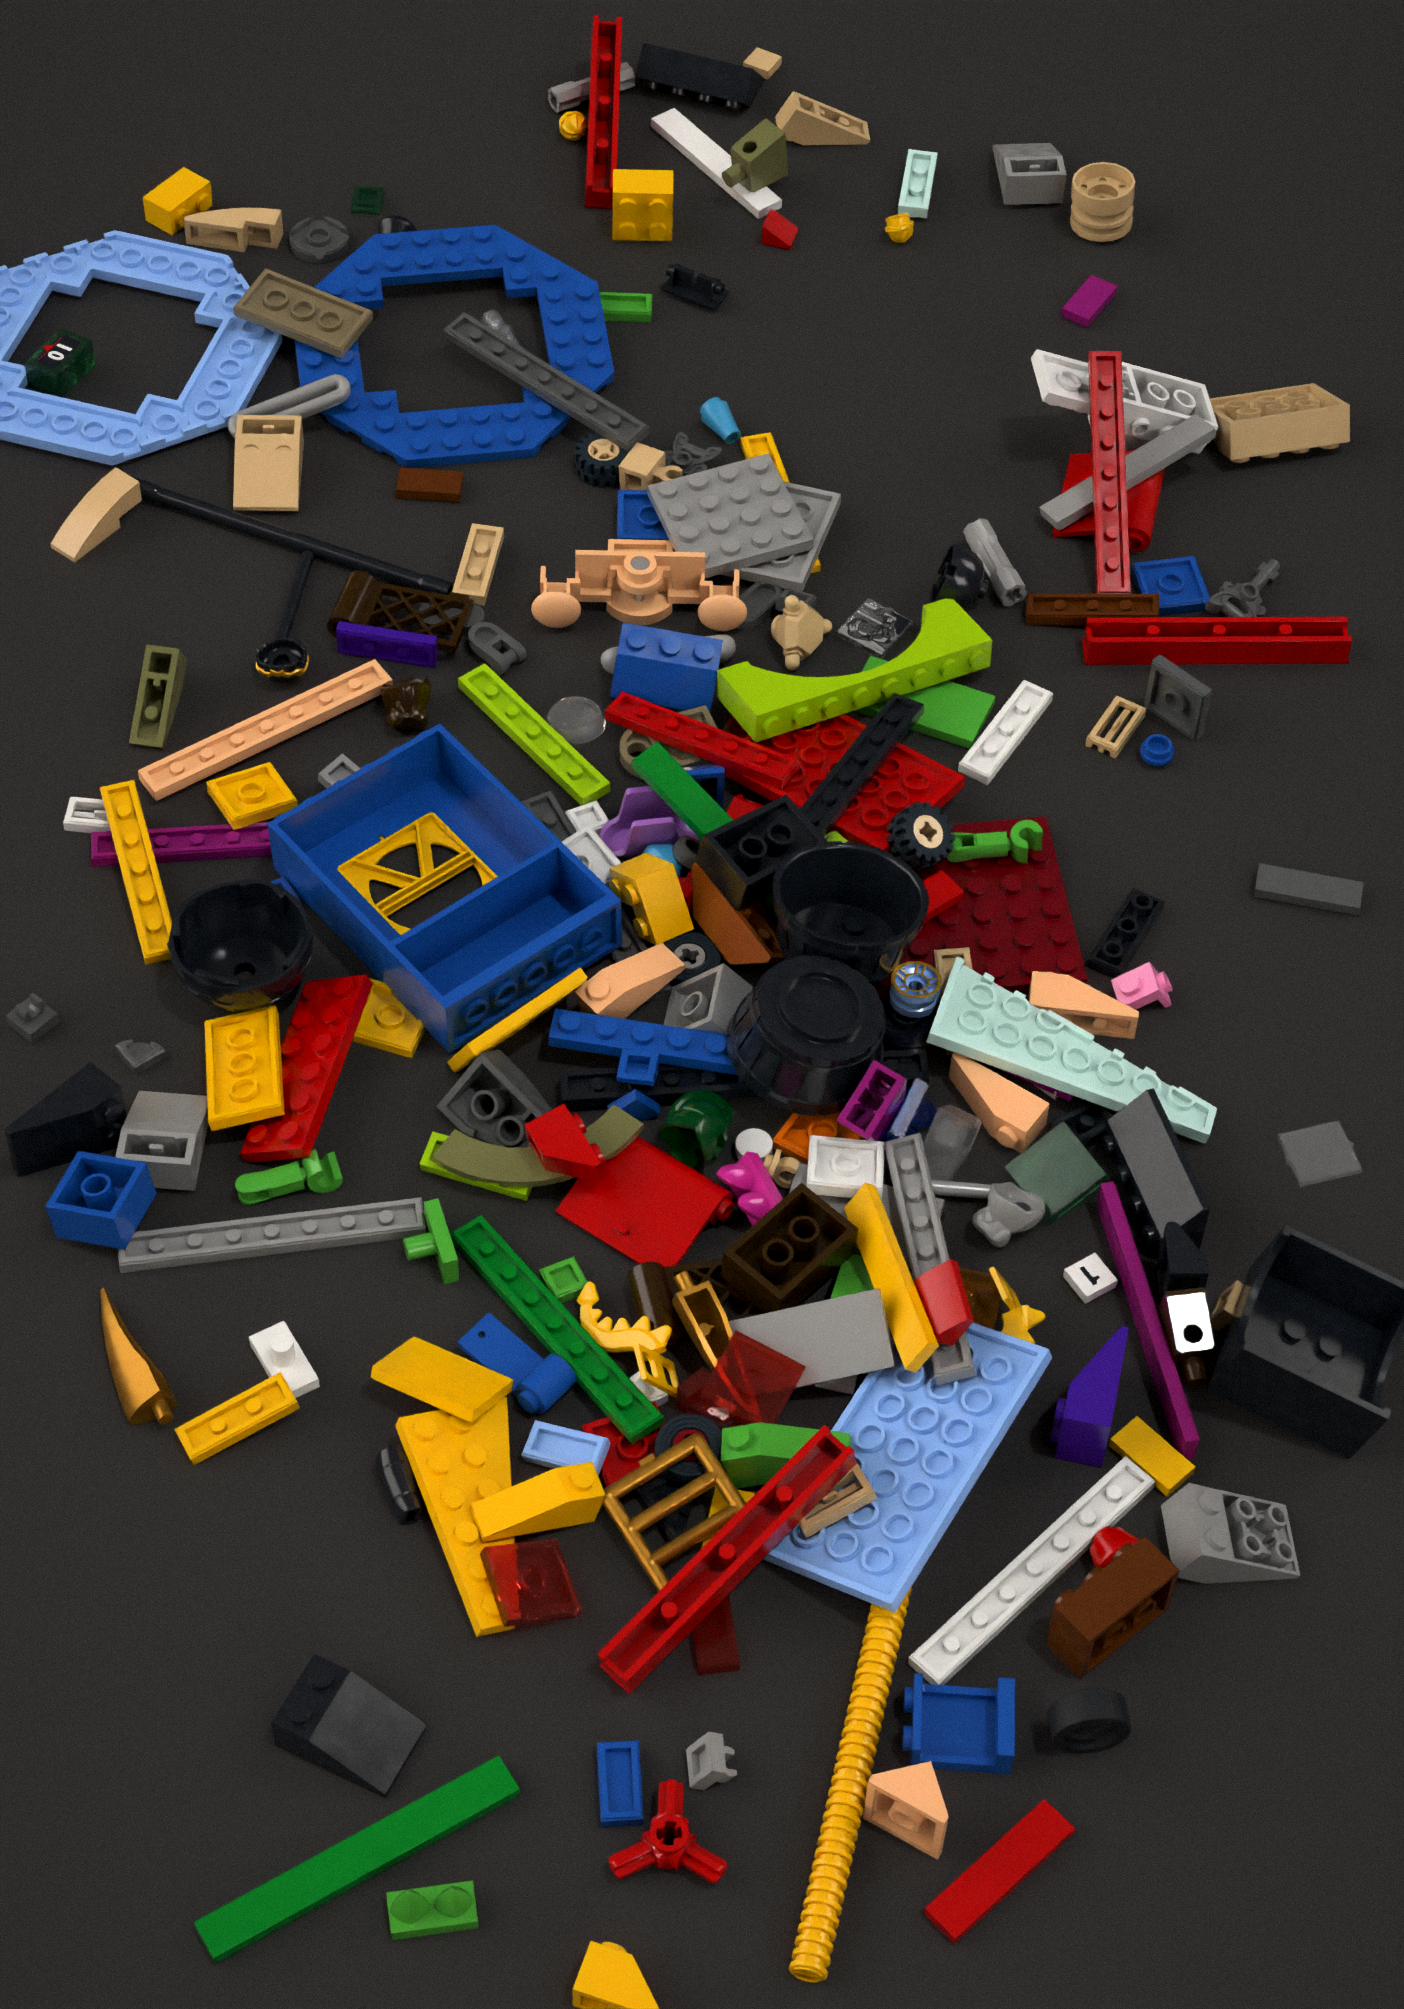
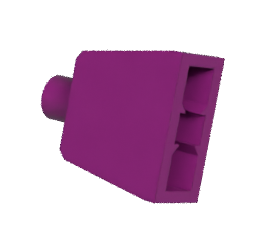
M873 1060L836 1121L869 1141H878L905 1099L906 1078Z

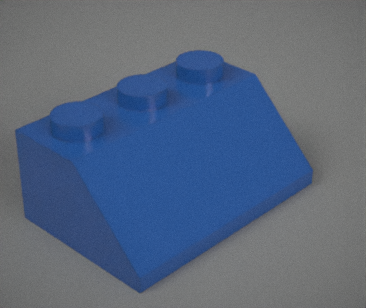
M623 622L609 699L615 700L623 691L672 711L681 712L706 705L710 712L723 640Z

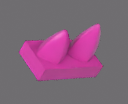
M747 1151L736 1164L722 1166L717 1172V1177L732 1188L738 1199V1207L746 1214L752 1226L783 1199L758 1153Z

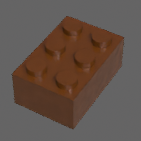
M1145 1536L1134 1545L1131 1543L1125 1544L1116 1552L1111 1563L1104 1568L1097 1566L1085 1577L1083 1585L1074 1592L1071 1589L1066 1590L1055 1600L1053 1616L1048 1625L1050 1630L1046 1645L1079 1679H1082L1169 1610L1180 1570Z

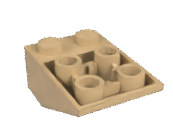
M237 415L233 510L298 511L304 451L302 416Z

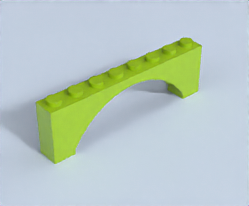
M945 598L922 606L921 632L915 641L899 656L881 666L843 676L803 677L768 671L752 666L748 661L717 670V698L756 743L889 700L894 693L904 695L988 668L991 663L993 640L954 599Z

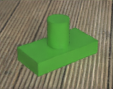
M439 1199L424 1201V1217L428 1233L403 1238L407 1259L410 1261L435 1255L444 1284L459 1281L458 1258Z

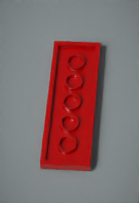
M366 974L305 982L281 1045L285 1115L251 1123L240 1152L241 1157L246 1163L310 1157L373 986L372 981Z

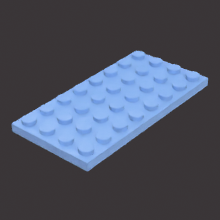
M972 1323L966 1330L976 1376L937 1385L931 1357L928 1358L916 1373L906 1370L894 1339L891 1337L897 1366L869 1372L831 1430L850 1434L851 1448L855 1452V1460L878 1499L848 1514L826 1528H822L808 1538L805 1537L801 1527L797 1524L763 1560L895 1613L1052 1360L1050 1350ZM856 1479V1480L852 1481L851 1483H849V1484L843 1486L842 1488H840V1489H838V1490H836V1491L839 1492V1491H841L842 1489H844V1488L850 1486L851 1484L857 1482L858 1480Z

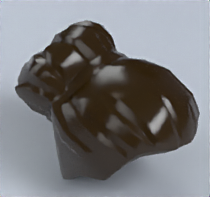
M425 676V680L410 677L401 680L395 685L383 684L381 695L383 705L389 714L386 718L387 726L397 731L406 729L414 731L420 730L428 724L429 717L426 706L431 698V683L428 677Z

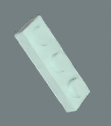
M908 149L898 204V214L909 213V216L912 218H927L937 163V152Z

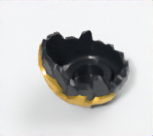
M286 637L274 639L271 643H265L262 648L257 649V671L267 679L269 678V680L274 682H290L302 676L307 670L309 656L306 647L299 641Z

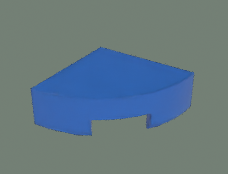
M636 1089L607 1105L609 1109L614 1104L639 1121L648 1120L660 1115L659 1103Z

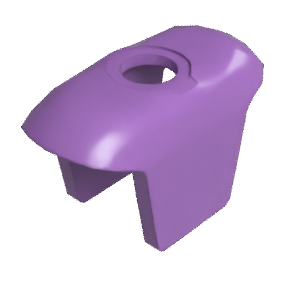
M650 786L626 789L618 816L609 820L601 828L599 837L617 858L632 859L642 855L646 846L651 844H671L673 846L681 836H691L699 840V837Z

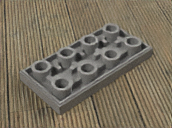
M879 1288L729 1321L754 1397L897 1366L881 1289Z

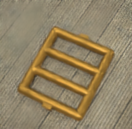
M699 1433L690 1435L656 1457L651 1453L638 1461L639 1468L604 1489L606 1496L602 1503L657 1592L670 1581L661 1566L719 1531L746 1504L712 1449ZM690 1454H696L706 1470L704 1474L635 1517L630 1518L619 1498ZM716 1486L728 1506L652 1552L640 1532Z

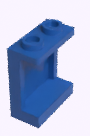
M914 1673L912 1687L904 1688L903 1712L911 1713V1726H903L902 1751L910 1752L909 1766L931 1761L933 1769L1011 1774L1015 1756V1679L998 1677L996 1689L923 1684V1674Z

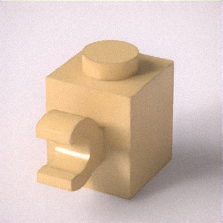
M638 442L618 466L620 490H647L648 485L683 476L680 467L674 465L666 466L664 451Z

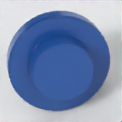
M1154 734L1142 743L1140 756L1150 765L1164 766L1172 761L1174 747L1168 737Z

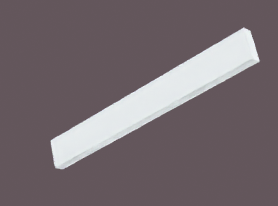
M1125 1456L909 1656L908 1664L919 1674H923V1678L930 1684L945 1685L1092 1546V1537L1099 1530L1107 1526L1113 1527L1154 1488L1156 1481Z

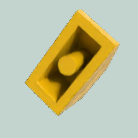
M590 1941L572 1989L574 2007L580 2009H659L632 1954L627 1953L622 1946L613 1942L599 1944Z

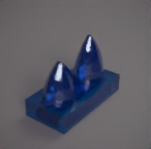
M916 1077L906 1087L904 1101L878 1141L886 1142L919 1133L911 1124V1121L929 1128H943L946 1126L938 1109L924 1096L929 1086L927 1083Z

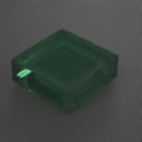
M356 185L350 204L351 213L381 215L385 198L384 188Z

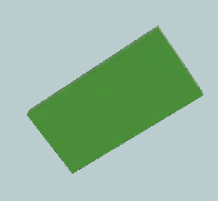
M870 655L862 672L881 666L889 661ZM944 681L901 695L924 704V713L911 730L968 749L976 742L995 704L996 698L994 695L951 681ZM888 700L855 710V712L874 718Z

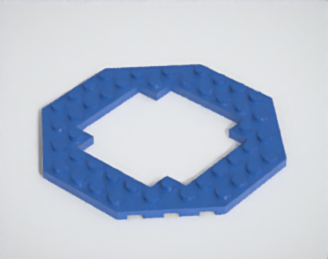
M497 225L374 234L314 287L373 310L384 309L382 286L503 277L506 298L537 296L548 364L595 393L603 386L607 387L614 381V367L598 282ZM358 339L342 359L294 340L300 387L334 374L346 377L350 383L351 393L345 402L319 413L327 417V422L345 433L351 431L361 437L362 443L381 454L386 452L396 458V463L404 468L533 458L541 450V445L549 437L553 439L568 425V419L571 417L521 386L523 403L399 413L396 390L365 393Z

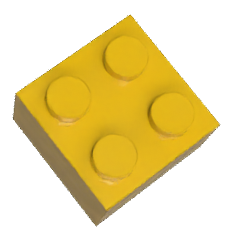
M613 169L612 240L672 241L673 170Z

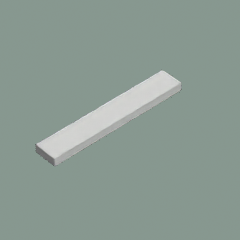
M675 108L651 118V127L757 219L768 215L770 209L776 211L782 208V199L767 186L756 192H749L740 183L732 188L728 187L722 178V172L732 166L731 156Z

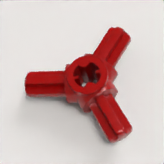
M672 1779L660 1783L657 1816L651 1819L650 1830L641 1833L642 1841L609 1857L610 1869L618 1880H622L651 1865L657 1870L660 1868L680 1870L684 1866L712 1884H717L723 1878L727 1870V1862L696 1843L697 1836L689 1831V1821L683 1817L684 1786L682 1783ZM665 1840H674L673 1845H665Z

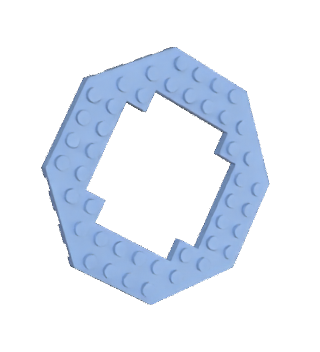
M114 230L104 233V239L88 243L85 239L63 246V252L51 256L44 252L25 258L22 265L10 269L6 265L0 266V440L113 466L228 427L231 416L238 411L246 409L282 344V334L234 315L233 307L250 286L242 274L237 273L233 261L228 255ZM92 278L200 301L201 303L194 313L195 323L218 328L178 400L147 394L136 414L24 389L32 377L31 368L8 361L52 291L81 297Z

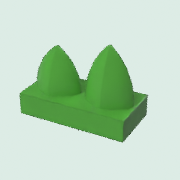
M473 1880L386 1892L391 1940L478 1928Z

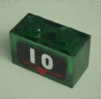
M60 328L25 362L28 388L41 393L63 397L95 366L92 340Z

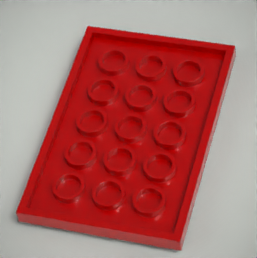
M843 714L756 742V744L799 760V770L783 789L724 767L725 776L770 801L787 795L800 809L867 725ZM749 735L743 738L755 743ZM899 743L829 832L837 831L848 842L861 843L892 853L890 848L893 845L887 842V837L891 835V833L887 832L888 826L892 824L890 820L903 809L918 802H921V804L925 802L931 803V808L934 806L943 807L964 788L965 776Z

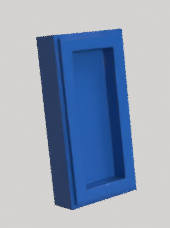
M639 1740L597 1742L601 1828L643 1826Z

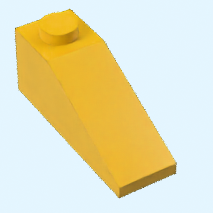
M593 1462L549 1470L472 1503L470 1511L479 1530L482 1542L595 1522L606 1494Z

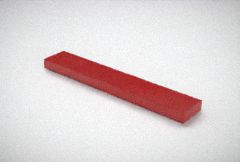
M623 691L605 709V720L779 789H783L799 770V760Z

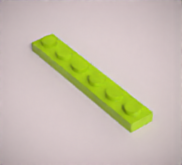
M485 663L458 678V688L581 806L596 801L610 792V782Z

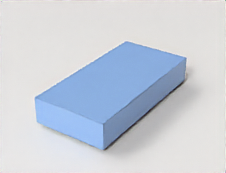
M535 1420L521 1456L525 1462L550 1468L593 1462L599 1476L611 1443L606 1437Z

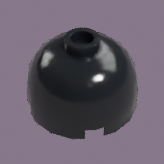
M957 544L951 545L938 569L937 574L940 576L937 585L933 584L930 603L945 598L954 599L965 610L974 603L976 598L982 600L987 591L989 581L984 579L985 567L980 557L965 547Z

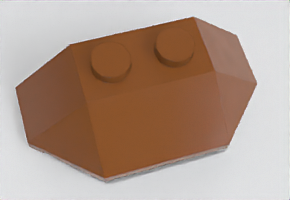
M694 862L692 865L693 917L701 926L703 934L709 937L721 952V957L730 965H769L784 961L785 958L777 943L776 922L762 904L758 901L737 911L700 866Z

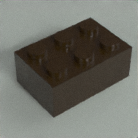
M801 1183L723 1252L721 1277L764 1313L796 1307L855 1253L859 1229Z

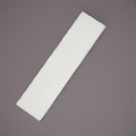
M1023 680L960 761L958 772L988 786L1052 702L1053 693Z

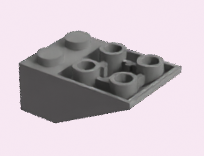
M1051 143L993 145L1004 205L1063 203L1067 174L1063 156Z
M138 1091L121 1128L115 1157L147 1163L155 1188L195 1191L208 1127L207 1096Z
M1188 1483L1161 1505L1170 1559L1180 1570L1178 1578L1214 1584L1297 1579L1300 1577L1285 1504Z

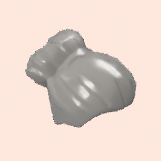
M1012 1182L992 1183L987 1207L978 1210L973 1215L972 1223L993 1246L1003 1247L1009 1242L1012 1234L1027 1231L1037 1225L1045 1214V1203L1038 1194L1024 1191Z

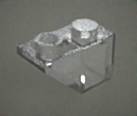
M946 1105L937 1109L923 1143L931 1180L951 1181L972 1148L983 1122L982 1119L952 1105Z

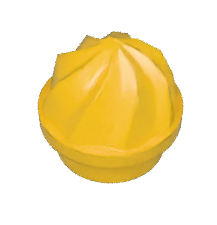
M578 111L564 113L559 120L561 135L570 141H576L585 136L587 130L586 117Z
M901 213L885 219L887 226L884 229L892 241L905 243L912 236L914 221L910 220L909 213Z

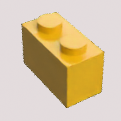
M183 167L143 196L146 221L173 236L184 227L185 216L205 212L213 206L210 181Z

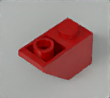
M565 1104L524 1125L527 1141L545 1170L594 1182L604 1179L602 1164L606 1161L603 1153L595 1142L589 1144L584 1136L587 1130L578 1113L571 1115Z

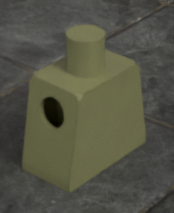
M765 118L731 147L732 166L722 172V178L728 187L732 188L740 183L749 192H756L788 175L785 133Z

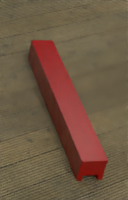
M593 15L584 205L586 208L613 210V169H617L622 17H616V22L599 21V15Z
M1348 617L1087 618L1084 637H1082V647L1085 665H1152V660L1159 654L1175 665L1348 664L1352 636L1348 634Z
M824 1425L597 1653L601 1663L599 1665L600 1668L630 1695L857 1464L854 1450L850 1446L846 1447L831 1434V1430Z

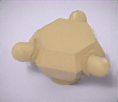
M789 595L784 602L783 614L777 615L772 622L771 633L773 638L784 648L785 667L788 670L794 671L799 667L800 660L802 661L807 658L823 641V634H827L832 630V623L828 619H823L819 612L804 601H799L797 596Z

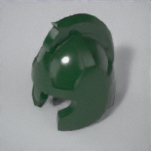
M690 1091L678 1098L669 1109L667 1118L659 1128V1139L668 1145L671 1156L694 1169L698 1162V1158L695 1155L696 1149L703 1151L704 1162H709L711 1159L717 1158L728 1139L727 1127L732 1124V1111L734 1108L723 1097L713 1091Z

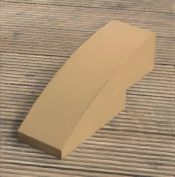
M229 208L185 216L186 244L245 252L248 245L277 249L283 236L281 210L269 208Z
M115 467L73 509L50 543L51 548L74 563L117 531L120 528L119 518L142 501L139 481Z

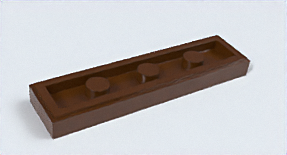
M1027 594L1026 625H1086L1087 618L1159 617V594Z

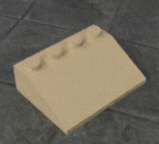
M1314 383L1210 398L1219 427L1216 431V438L1213 440L1219 452L1235 463L1247 462L1250 460V457L1254 456L1275 458L1280 456L1281 452L1287 451L1296 454L1307 453L1309 448L1313 447L1334 449L1339 447L1340 443L1350 442V405Z

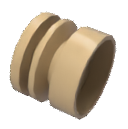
M1099 162L1081 167L1074 173L1072 179L1070 224L1072 230L1078 236L1089 241L1107 242L1122 238L1131 230L1133 224L1132 214L1134 207L1132 203L1135 195V179L1127 168L1115 163Z

